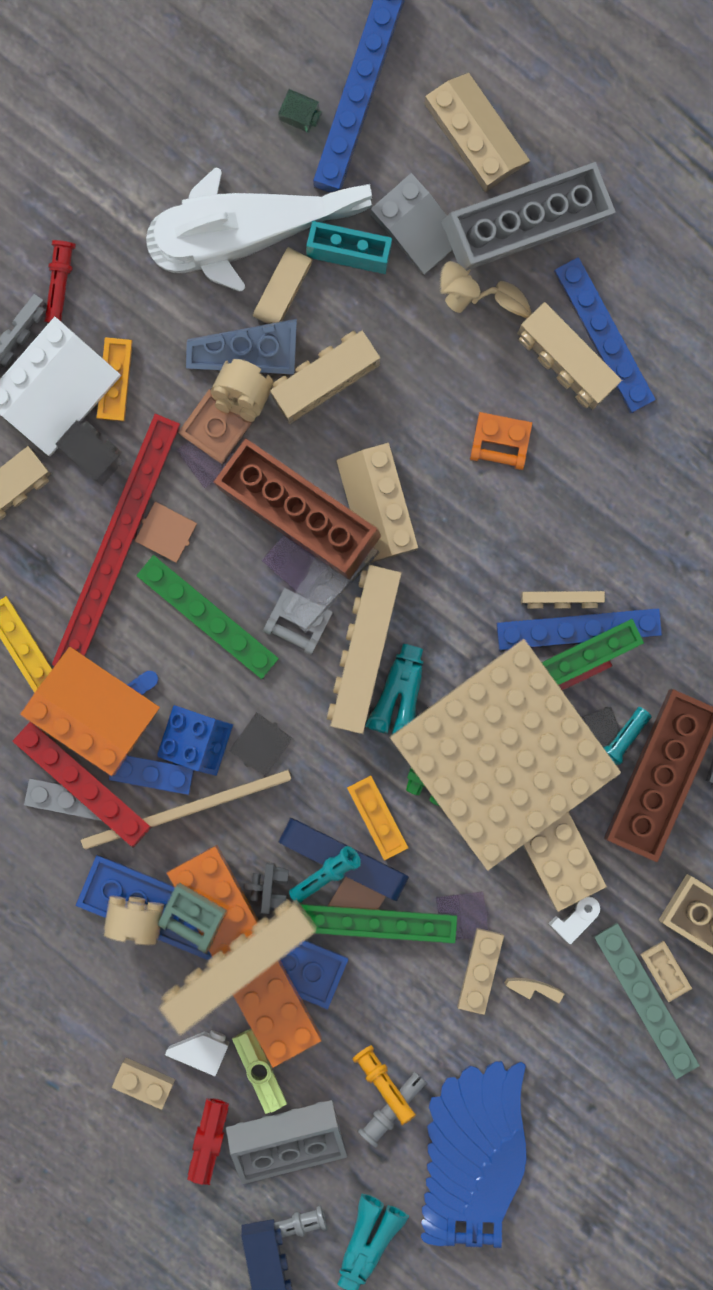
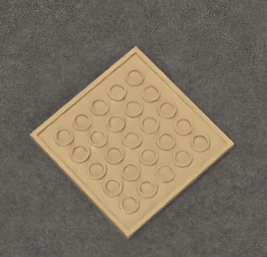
M524 639L390 736L393 743L487 871L621 773Z

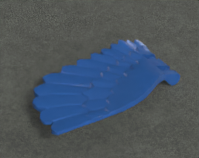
M495 1061L486 1067L484 1074L477 1067L468 1066L462 1071L459 1079L455 1077L446 1078L441 1088L440 1097H431L429 1110L433 1121L427 1125V1129L432 1141L428 1143V1153L432 1162L427 1163V1169L431 1177L426 1178V1186L430 1192L424 1194L426 1204L422 1206V1214L425 1218L421 1222L425 1230L421 1234L423 1242L436 1246H455V1243L466 1244V1247L493 1245V1248H502V1221L521 1183L527 1159L526 1140L521 1116V1088L526 1068L523 1062L512 1065L506 1071L502 1061ZM455 1221H466V1233L455 1232ZM483 1222L494 1223L493 1234L483 1233Z

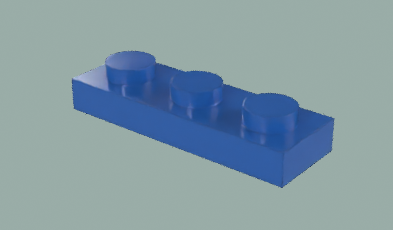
M127 756L114 776L109 775V780L189 795L194 770L182 765Z

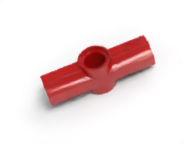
M215 1098L206 1099L200 1127H197L192 1148L194 1153L188 1171L187 1180L193 1183L210 1185L216 1157H219L224 1137L223 1128L229 1110V1103Z

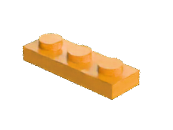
M105 337L103 359L122 376L98 402L97 419L125 422L132 340Z
M370 775L347 787L384 861L408 849L372 776Z

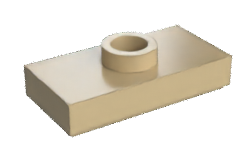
M665 941L640 954L668 1002L692 989Z

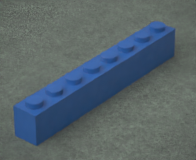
M373 0L313 180L314 188L329 193L342 190L405 0Z

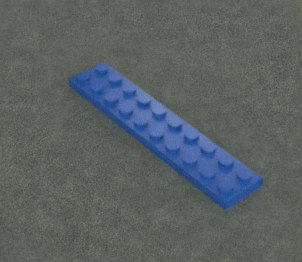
M97 854L76 906L106 918L110 896L126 898V901H129V897L133 896L146 899L145 904L147 905L148 902L164 904L165 910L175 887ZM174 915L173 919L199 933L195 926ZM160 928L158 940L206 960L212 958L209 950L205 954L198 950L197 945L168 928L166 930ZM304 940L280 958V961L301 999L328 1010L349 958Z

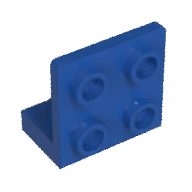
M174 705L157 756L195 771L217 776L233 724Z

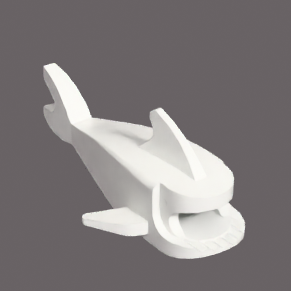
M214 168L191 190L189 199L182 200V205L167 209L154 218L147 230V248L156 264L166 271L187 273L202 270L209 280L241 292L245 289V285L229 262L249 256L311 227L312 221L321 223L325 220L353 216L372 207L370 184L342 189L323 197L253 193L217 194L222 173L221 169Z

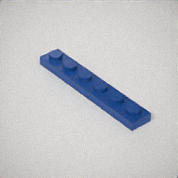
M579 257L555 269V275L600 358L622 380L617 389L629 412L633 413L655 401L654 395Z
M658 608L496 623L499 650L510 649L522 639L530 647L582 643L630 619H633L641 637L661 636L660 611Z

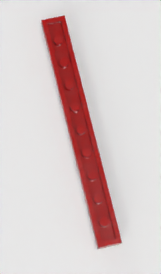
M154 414L52 665L55 666L69 647H72L86 657L178 433L180 423Z

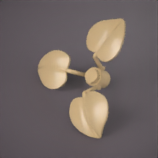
M447 262L441 272V293L449 294L445 301L453 311L461 313L470 302L476 304L481 298L489 294H495V300L506 310L524 318L532 315L526 297L516 286L500 281L496 287H491L480 293L479 285L472 279V276L468 275L470 270L466 271L455 262Z

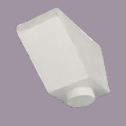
M211 1030L210 1033L204 1031L170 1045L165 1055L216 1076L229 1042L225 1040V1035L217 1031Z

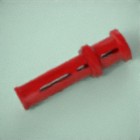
M52 240L51 245L54 246L52 262L48 265L49 271H51V280L44 319L46 323H49L54 317L60 321L62 320L68 274H71L73 270L70 264L72 250L76 248L75 243Z

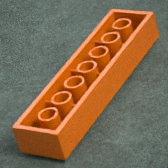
M218 845L211 847L167 872L174 887L181 883L227 910L214 937L213 944L209 949L212 957L221 950L224 954L231 950L229 947L230 943L243 933L246 937L253 933L251 929L259 920ZM197 928L200 935L204 936L205 932ZM280 959L233 994L272 1068L321 1042L322 1036Z

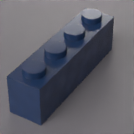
M274 1219L243 1224L241 1227V1238L252 1290H293L291 1279L286 1280L284 1271L288 1270L286 1253L281 1254L279 1245H283L281 1228L276 1229Z

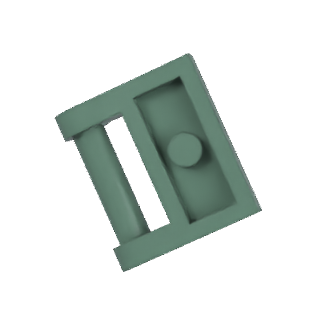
M179 883L170 897L158 926L164 930L168 928L197 945L198 950L206 954L213 944L214 937L227 910ZM174 915L205 932L204 936L173 919Z

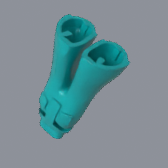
M408 644L402 645L400 655H396V659L390 668L380 699L366 721V728L388 734L393 710L399 694L402 695L391 735L416 718V705L422 680V665L424 663L421 661L424 649Z
M362 1193L358 1204L355 1228L343 1257L342 1266L339 1271L341 1277L337 1285L346 1290H359L361 1284H366L386 1247L405 1225L409 1215L397 1207L388 1205L370 1243H367L371 1231L382 1212L384 1203L371 1195Z

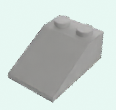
M412 173L371 208L370 216L392 238L423 275L427 274L452 251L441 222L447 215Z

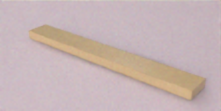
M288 769L142 819L148 825L154 827L291 781L292 776ZM110 829L83 838L81 843L83 849L86 850L121 837Z

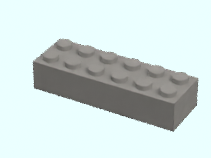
M596 162L451 212L441 222L458 264L467 271L604 222L616 212Z

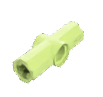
M252 1029L232 1037L233 1043L247 1071V1077L256 1091L265 1114L285 1106L287 1101L274 1075L272 1066ZM255 1065L265 1066L267 1074L263 1077L255 1076L252 1072V1068Z

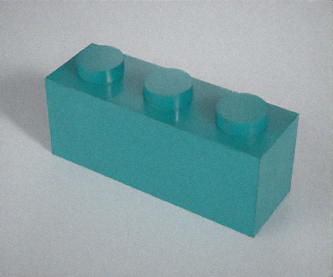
M312 221L306 245V256L311 259L386 274L392 248V238Z

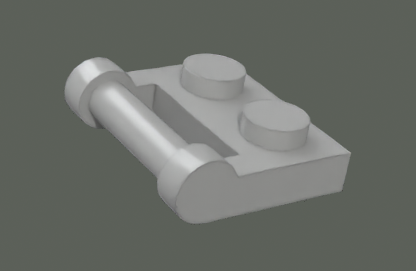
M284 588L263 632L269 635L273 633L305 649V653L312 655L333 612ZM281 616L313 632L311 639L309 640L277 624L279 617Z

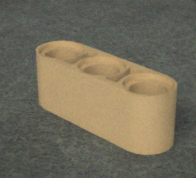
M288 247L254 311L253 317L266 324L282 322L309 271L313 259Z

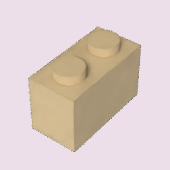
M125 1058L112 1088L162 1110L176 1079Z

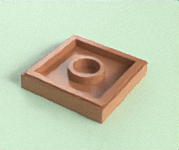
M209 389L178 434L223 465L253 422L244 420L234 412L225 413L215 407L216 401Z

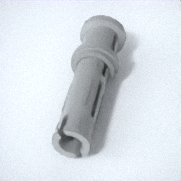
M413 1072L412 1076L399 1090L408 1104L427 1085V1082L421 1078L413 1086L420 1078L416 1072ZM388 1104L381 1111L379 1109L373 1113L374 1117L366 1127L358 1130V1133L375 1148L385 1132L394 1128L393 1121L397 1118Z
M317 1206L316 1210L302 1214L295 1212L292 1218L275 1222L276 1229L281 1228L283 1238L295 1234L303 1237L307 1232L318 1229L327 1230V1223L322 1206Z

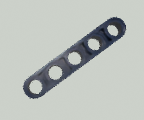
M291 817L278 841L280 844L324 865L325 860L330 857H336L340 854L341 849L348 846ZM354 849L360 857L361 865L355 870H349L344 876L394 901H398L409 876Z

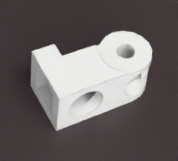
M588 896L576 902L574 909L562 921L555 916L548 924L571 945L597 918L600 913V905L596 899Z

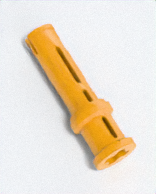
M370 1045L356 1054L352 1060L360 1065L367 1075L365 1078L367 1082L374 1083L401 1122V1125H404L412 1120L416 1114L388 1076V1067L386 1064L382 1065L373 1052L374 1047Z

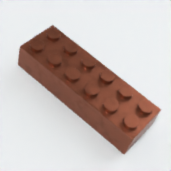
M246 438L214 481V484L221 492L348 580L351 579L381 537L378 528Z
M674 689L668 690L604 839L658 862L713 737V706Z

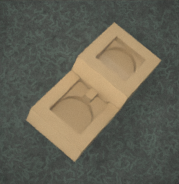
M507 978L504 982L507 987L528 999L532 997L535 990L557 1003H560L564 996L562 990L537 980Z

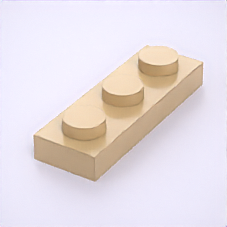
M605 591L521 593V604H527V609H544V604H554V609H570L571 604L582 603V609L598 608V603L605 602Z
M476 928L459 997L458 1009L485 1015L504 938L503 934Z

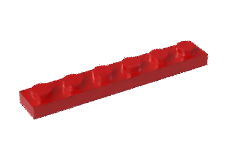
M29 722L12 741L132 848L152 828L32 722Z

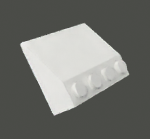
M54 317L0 378V415L51 457L122 375L64 323Z

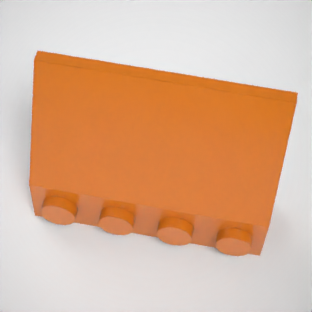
M69 647L33 694L20 715L109 775L114 776L160 707L72 647Z

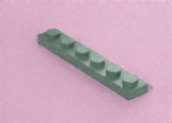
M618 923L594 935L593 937L675 1079L699 1067L700 1065Z

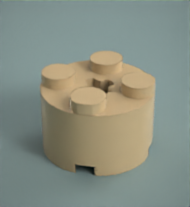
M233 359L231 363H228L227 360L224 362L211 388V395L216 401L215 407L225 413L234 412L244 420L253 422L260 415L271 393L270 390L273 389L272 384L274 382L269 375L265 379L259 374L261 369L250 362Z
M110 896L104 936L122 942L126 940L135 941L134 944H157L161 928L158 926V923L163 914L164 904L148 902L147 905L145 904L146 899L130 896L129 901H126V898Z

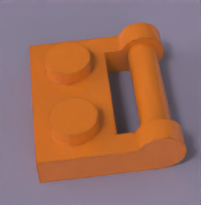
M479 412L470 460L478 461V459L512 465L515 466V469L523 470L533 422ZM483 441L518 448V454L512 455L482 449L481 443Z

